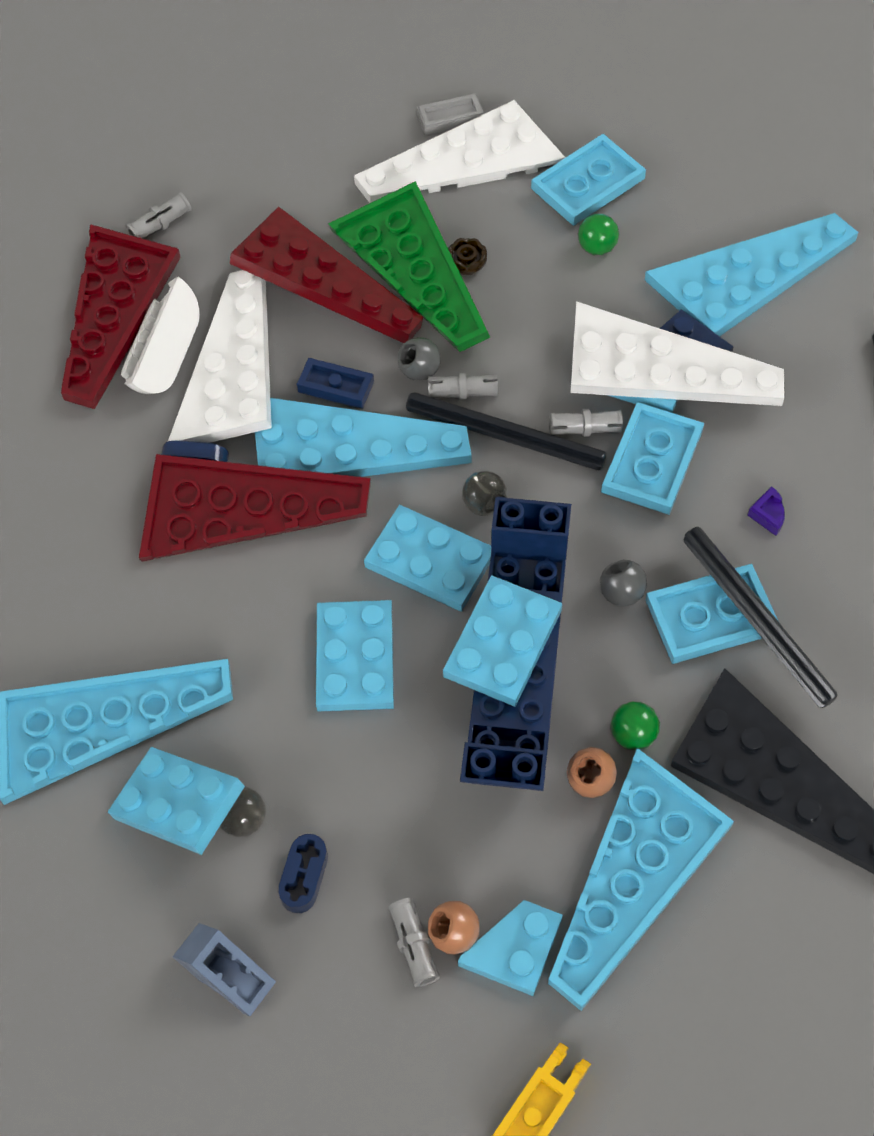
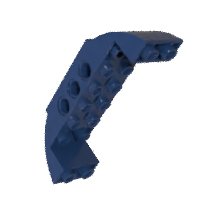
M495 497L488 581L492 575L562 603L572 504ZM561 613L516 707L474 690L468 742L464 744L460 782L544 791Z

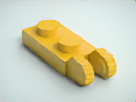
M560 1042L542 1068L538 1067L492 1136H549L574 1098V1091L584 1078L591 1064L582 1059L571 1071V1076L565 1085L552 1074L566 1058L569 1048Z

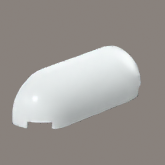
M179 276L168 283L170 286L169 292L160 303L156 299L151 303L123 365L121 376L126 379L124 384L136 392L157 394L166 391L173 384L198 326L200 314L197 299L192 289Z

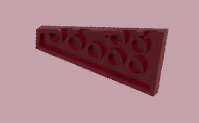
M279 206L231 252V265L402 343L413 338L422 326L424 318L422 315Z
M90 224L89 247H86L85 251L86 264L84 273L81 274L74 314L76 321L74 330L71 331V350L69 358L66 360L61 394L65 401L95 409L137 336L154 299H158L181 256L178 248Z
M156 454L139 559L143 562L367 517L371 478Z

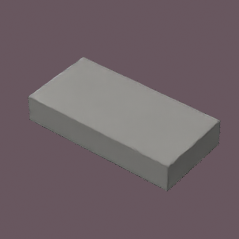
M476 93L417 106V116L425 136L449 131L484 114Z

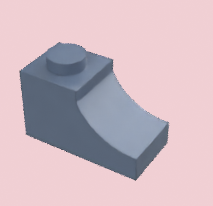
M198 923L172 956L200 982L212 988L248 1016L252 1015L276 983L272 977L218 929Z

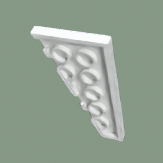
M513 100L354 175V181L360 192L371 203L416 181L420 191L428 189L429 193L441 191V186L457 184L458 188L506 179L509 173L524 170L526 174L537 173L538 168L554 166L566 157L517 102Z
M244 270L229 274L168 441L211 443L272 428L266 280Z
M576 301L570 393L782 406L784 401V369Z

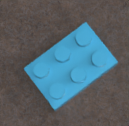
M602 134L531 180V189L574 226L644 180L646 169L606 135Z
M637 402L602 484L601 493L670 515L703 432L704 423Z
M399 504L364 559V565L367 569L462 612L490 565L491 545Z
M748 564L735 568L777 619L753 565ZM711 575L646 594L645 601L672 664L762 639Z
M491 575L443 669V677L516 707L562 611V603Z
M392 600L317 603V711L394 709Z
M150 747L108 810V813L119 822L202 855L245 786L236 777Z

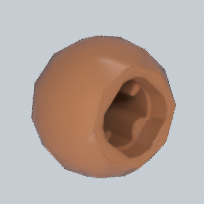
M589 747L581 749L569 760L567 767L568 782L573 790L583 797L595 798L604 795L612 788L616 780L617 770L615 762L610 754L601 748Z
M447 901L438 905L428 920L429 938L435 948L446 954L455 955L468 951L480 934L478 916L472 907L461 901Z

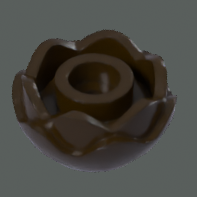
M458 238L448 247L460 275L476 274L487 262V249L475 238Z

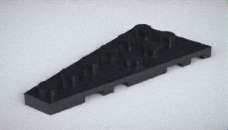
M724 668L675 754L671 767L874 874V809Z

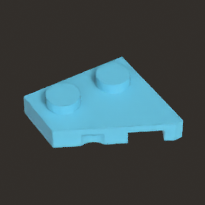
M523 900L474 943L468 951H465L460 956L458 966L534 996L563 915Z

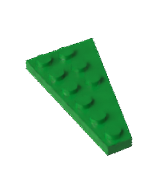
M416 181L328 223L333 233L459 352L490 338Z

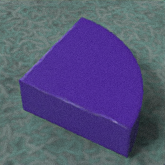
M771 486L749 508L747 515L775 536L778 535L783 526L785 510L781 495Z

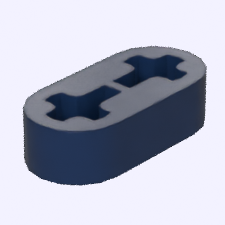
M177 440L166 442L161 455L228 462L229 452L220 445Z
M304 834L299 836L291 845L278 893L282 905L292 913L308 911L313 907L318 896L328 861V853L324 841L317 835ZM309 846H314L316 854L319 856L311 857L308 867L305 869L303 868L304 860L300 851L307 852ZM304 878L303 887L307 896L300 895L298 901H292L288 890H295L299 879Z

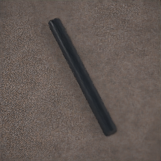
M416 392L411 393L406 402V409L409 412L448 424L467 426V430L591 469L601 470L605 464L606 452Z
M694 527L684 535V543L817 706L824 708L833 703L838 695L837 691L700 527Z

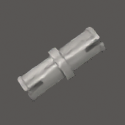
M180 192L162 205L150 207L147 214L131 224H127L126 228L131 236L144 239L159 229L164 231L169 227L170 222L186 212H190L192 208L185 195Z
M459 373V376L450 377L428 376V396L432 398L460 397V400H467V397L475 396L498 397L497 374L466 376V373Z
M581 409L580 413H550L549 419L552 420V422H549L550 434L554 436L558 434H581L582 437H590L591 433L622 432V425L619 426V424H623L621 410L590 412L589 409Z
M405 898L392 903L388 908L400 939L397 945L399 951L405 954L414 986L422 987L436 982L440 975L437 972L428 945L431 939L428 936V932L423 931L414 899Z

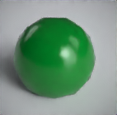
M594 214L586 217L580 225L577 234L578 240L586 252L592 255H603L611 252L616 246L619 238V229L611 217L605 214Z
M632 701L619 706L613 713L610 730L616 742L625 749L636 750L638 748L642 750L648 748L657 739L660 721L654 709L643 702Z

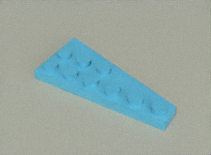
M836 213L646 271L644 280L677 310L680 311L682 309L715 334L721 336L854 243L857 239L858 231Z
M270 398L272 428L255 432L258 466L364 477L472 463L467 426Z
M228 659L1 691L0 801L3 805H6L233 700L231 671Z
M638 748L636 749L629 772L623 783L616 806L610 817L587 882L581 893L574 916L548 980V984L580 1011L588 1004L734 823L731 818Z

